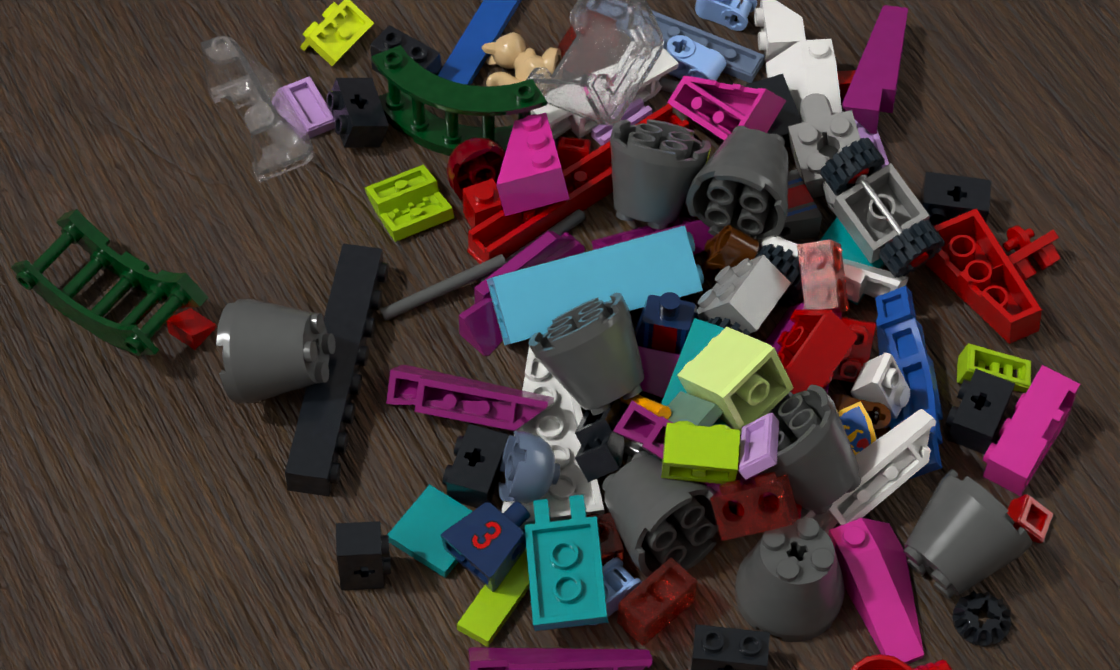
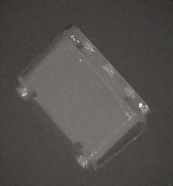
M578 0L570 12V23L577 36L553 74L551 75L547 68L537 67L534 68L526 80L533 79L547 100V104L600 125L613 126L621 120L661 55L664 45L663 34L647 0Z
M219 36L201 42L208 92L214 103L220 102V98L232 101L236 109L248 104L252 105L246 111L244 118L246 127L251 135L254 156L252 169L259 183L309 163L314 153L312 141L271 71L233 38Z

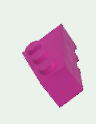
M684 75L667 103L719 138L725 140L737 126H745L749 129L767 133L786 100L764 88L755 89L744 87L740 84L733 83L731 85L715 80Z
M547 113L532 114L514 121L496 184L505 216L569 199Z
M1042 365L1026 394L1023 393L1014 408L1015 413L1012 419L1007 418L998 434L1001 438L997 445L992 442L988 447L982 460L987 463L983 477L1021 497L1067 422L1080 384Z

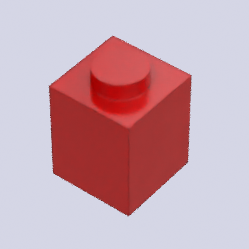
M493 178L462 188L463 213L471 229L503 209Z

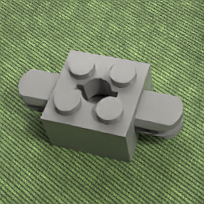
M815 93L806 96L801 101L800 115L803 123L788 126L789 141L797 170L811 197L816 198L825 195L828 207L833 212L835 197L837 196L821 176V168L826 165L825 163L829 159H833V155L836 152L840 153L843 147L846 145L849 147L854 141L858 142L860 135L852 110L833 114L827 97L823 94Z

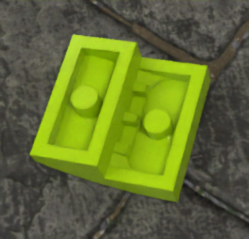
M424 164L365 187V192L375 212L395 242L454 218L452 206L439 192L437 180Z

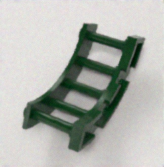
M401 45L371 56L372 62L388 80V93L379 96L387 122L398 132L402 130L413 137L416 144L443 155L450 156L456 146L471 138L490 139L503 147L506 152L513 125L495 127V116L518 114V120L531 115V110L547 105V100L533 79L502 86H473L456 83L429 72L416 63ZM425 104L444 110L445 119L427 111ZM458 114L482 116V127L459 124Z
M77 209L64 213L56 221L62 228V235L33 264L28 260L14 263L11 267L17 274V281L27 290L33 289L60 313L98 338L115 347L129 351L136 356L155 355L159 349L150 339L180 307H200L209 298L186 272L172 273L161 270L158 274L148 271L150 268L147 263L125 251L121 256L107 246L110 243V239L90 223ZM71 244H79L91 255V260L60 290L45 278L42 273ZM107 268L120 278V281L91 311L72 299L100 270ZM138 288L148 294L120 324L103 318L130 289ZM166 302L141 329L138 328L137 325L158 303L163 304Z

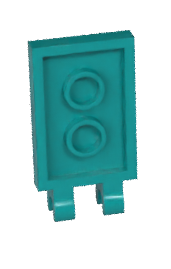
M584 494L569 496L571 519L551 522L548 499L533 500L535 524L525 525L534 631L608 623L597 516L587 517Z

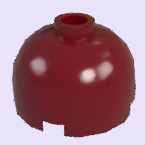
M471 138L456 146L450 154L446 168L447 177L460 200L463 201L462 188L492 178L497 184L506 153L498 143L487 138Z

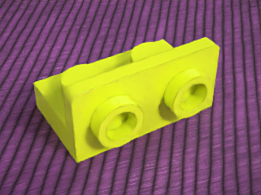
M343 0L339 5L333 2L322 14L325 19L320 24L314 21L304 31L302 35L306 39L300 48L305 51L311 46L324 60L333 66L372 27L374 22L351 0Z

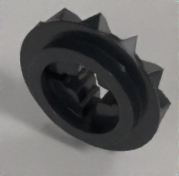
M973 590L969 595L961 596L953 610L952 619L956 631L963 639L975 645L991 646L1001 642L1007 636L1012 625L1011 610L1005 607L1003 598L997 599L991 596L989 591L982 594L976 593ZM985 608L989 619L986 620L985 624L983 623L982 628H979L980 622H978L979 618L977 615L980 610Z

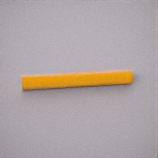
M636 395L627 400H624L623 397L620 398L621 403L629 406L634 401L659 417L662 416L669 419L671 416V409L668 406L641 395Z

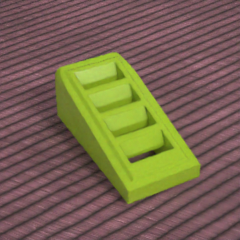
M968 343L958 357L957 383L962 384L964 379L971 381L975 369L1015 383L1013 391L1027 392L1031 385L1032 361ZM999 368H1003V374L999 373ZM1013 369L1017 370V378L1012 377Z

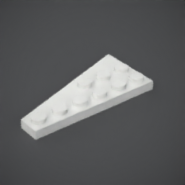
M529 346L522 390L554 397V403L518 428L517 431L532 433L548 442L554 452L555 463L560 464V476L557 484H551L547 494L541 498L548 499L551 522L571 519L569 496L583 494L587 517H604V506L598 480L595 479L588 482L575 459L581 447L575 435V431L583 417L581 406L535 357ZM503 501L501 512L504 513L513 503ZM533 502L522 504L528 510L531 517L519 527L520 529H525L527 524H535Z

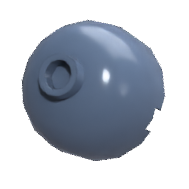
M515 430L513 431L515 436L510 435L507 439L500 463V471L505 472V483L499 482V496L505 502L514 503L518 501L521 504H528L533 502V500H540L547 494L551 484H557L560 476V464L555 463V455L548 442L532 433Z

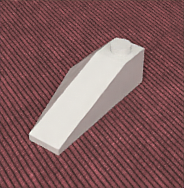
M831 39L800 40L766 63L767 78L779 74L784 75L799 115L801 101L806 96L815 93L823 94L827 97L833 114L842 112L837 65Z

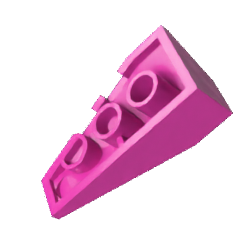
M859 518L830 529L828 535L835 548L845 589L880 653L895 656L906 664L922 659L924 651L908 563L906 562L907 558L890 524Z

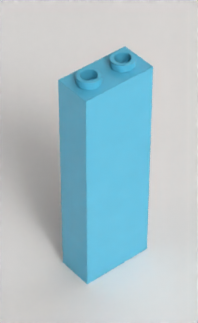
M684 225L487 279L504 345L530 339L538 332L544 335L548 332L547 328L553 324L552 320L597 297L599 301L606 302L611 300L610 296L614 293H621L628 305L629 311L644 307L649 295L662 296L664 293L673 292L682 297L703 291L701 284L704 283V275L700 265H696L693 251H695V243L692 234L686 231Z

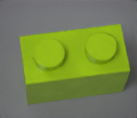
M688 421L667 423L661 478L734 485L738 471L740 430L731 429L729 426L721 424L707 427L697 426Z

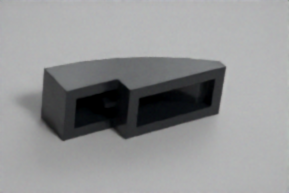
M620 398L611 402L610 408L598 415H592L590 410H586L575 431V435L581 444L575 459L588 482L620 469L624 453V437L613 431L623 416Z

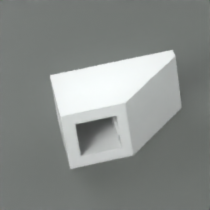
M777 0L760 1V8H755L754 22L756 27L761 28V32H758L759 51L764 50L767 63L798 41L806 40L803 19L800 15Z
M884 353L865 362L850 391L855 399L884 404L889 409L891 418L897 419L902 407L907 405L910 398V388L894 357L889 353Z

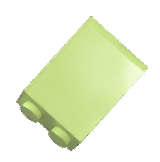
M726 327L718 336L711 339L709 344L677 374L688 394L715 403L723 411L719 419L732 429L740 430V435L743 426L768 414L794 388L774 347L729 327Z

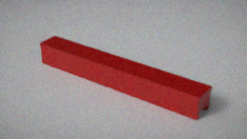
M669 103L637 123L647 124V119L676 124L688 129L690 126L686 119L681 121L673 113V107ZM610 141L562 171L569 195L568 200L505 216L503 209L468 231L469 248H467V252L479 264L500 254L506 259L577 209L584 211L612 193Z

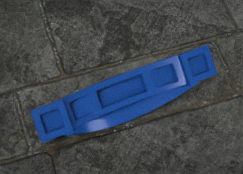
M903 286L875 297L878 312L876 326L879 356L884 353L892 354L910 388L909 401L905 407H902L897 419L891 418L890 428L893 429L920 409L926 411L936 420V425L930 429L927 445L931 450L929 462L909 478L912 479L942 468L938 445L943 443L939 420L943 419L934 363L927 355L923 327L916 320L912 292L907 286Z

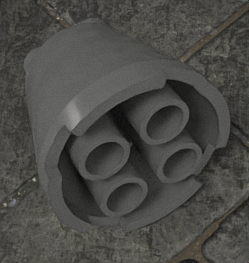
M626 119L618 121L613 125L610 138L614 207L617 210L616 217L624 221H634L636 219L648 222V226L654 229H667L668 223L674 222L679 218L686 204L687 194L693 179L708 161L711 144L707 140H702L701 142L695 139V131L668 122L647 119V124L630 125L631 121Z
M745 126L735 127L733 132L727 136L693 179L686 198L690 215L697 216L705 225L710 227L708 233L713 236L717 235L725 226L731 225L757 240L772 235L777 237L781 233L788 215V153L784 147V139L778 134H768L763 131L749 129Z
M614 293L610 296L611 300L606 302L599 301L597 297L563 313L552 320L553 324L547 328V333L543 336L540 332L535 333L528 342L535 357L585 410H590L592 415L603 413L610 408L611 402L621 397L627 400L642 391L640 383L645 378L629 308L621 293Z
M249 298L238 299L235 303H227L219 320L216 346L223 347L222 357L225 370H221L219 373L220 379L229 398L237 404L256 403L317 383H326L329 379V354H334L336 347L335 337L332 333H327L322 313L309 312Z
M810 385L807 391L796 394L789 392L769 412L773 413L779 420L777 464L758 473V475L781 487V493L796 504L801 505L803 509L812 510L816 515L827 512L833 502L845 493L854 491L860 485L859 465L835 403L827 392L817 385ZM740 440V443H739V456H740V444H741V440Z
M641 451L635 454L631 461L624 465L617 473L609 475L604 480L602 487L605 490V504L633 563L643 575L655 580L658 575L667 574L672 571L676 577L698 564L717 544L713 537L717 533L720 524L728 520V507L716 491L701 482L661 478L662 460L656 456L649 455L646 451Z
M951 469L940 480L904 545L905 550L903 551L909 558L906 561L909 566L921 576L927 572L936 581L933 584L934 587L947 599H950L953 595L958 596L1016 560L1032 545V540L1025 529L1020 527L1016 530L1013 527L1015 523L1007 514L1009 510L970 477L966 476L963 481L956 478L958 473L954 469Z
M809 517L783 520L767 529L762 538L743 559L735 582L736 603L749 625L754 629L758 627L764 632H770L771 635L781 637L782 641L786 642L809 640L828 630L841 610L845 595L844 579L833 542L829 535L819 526L818 522Z

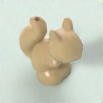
M515 32L501 36L496 42L486 43L482 46L483 52L492 54L486 60L487 65H499L502 68L515 69V77L506 72L492 73L486 80V86L510 85L533 79L543 94L548 88L558 87L561 83L563 58L560 48L550 47L542 56L536 55L534 49H526L522 35Z

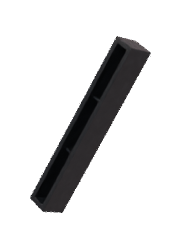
M344 243L342 245L324 316L327 333H332L335 337L334 354H329L328 381L306 387L285 470L288 491L329 497L332 483L338 484L341 463L337 462L339 454H345L347 449L348 433H345L346 425L352 424L354 420L355 404L352 403L353 395L360 394L362 375L359 374L360 366L367 365L369 346L365 345L367 338H373L376 320L372 316L374 310H379L381 306L382 290H379L380 283H386L389 265L383 262V249Z

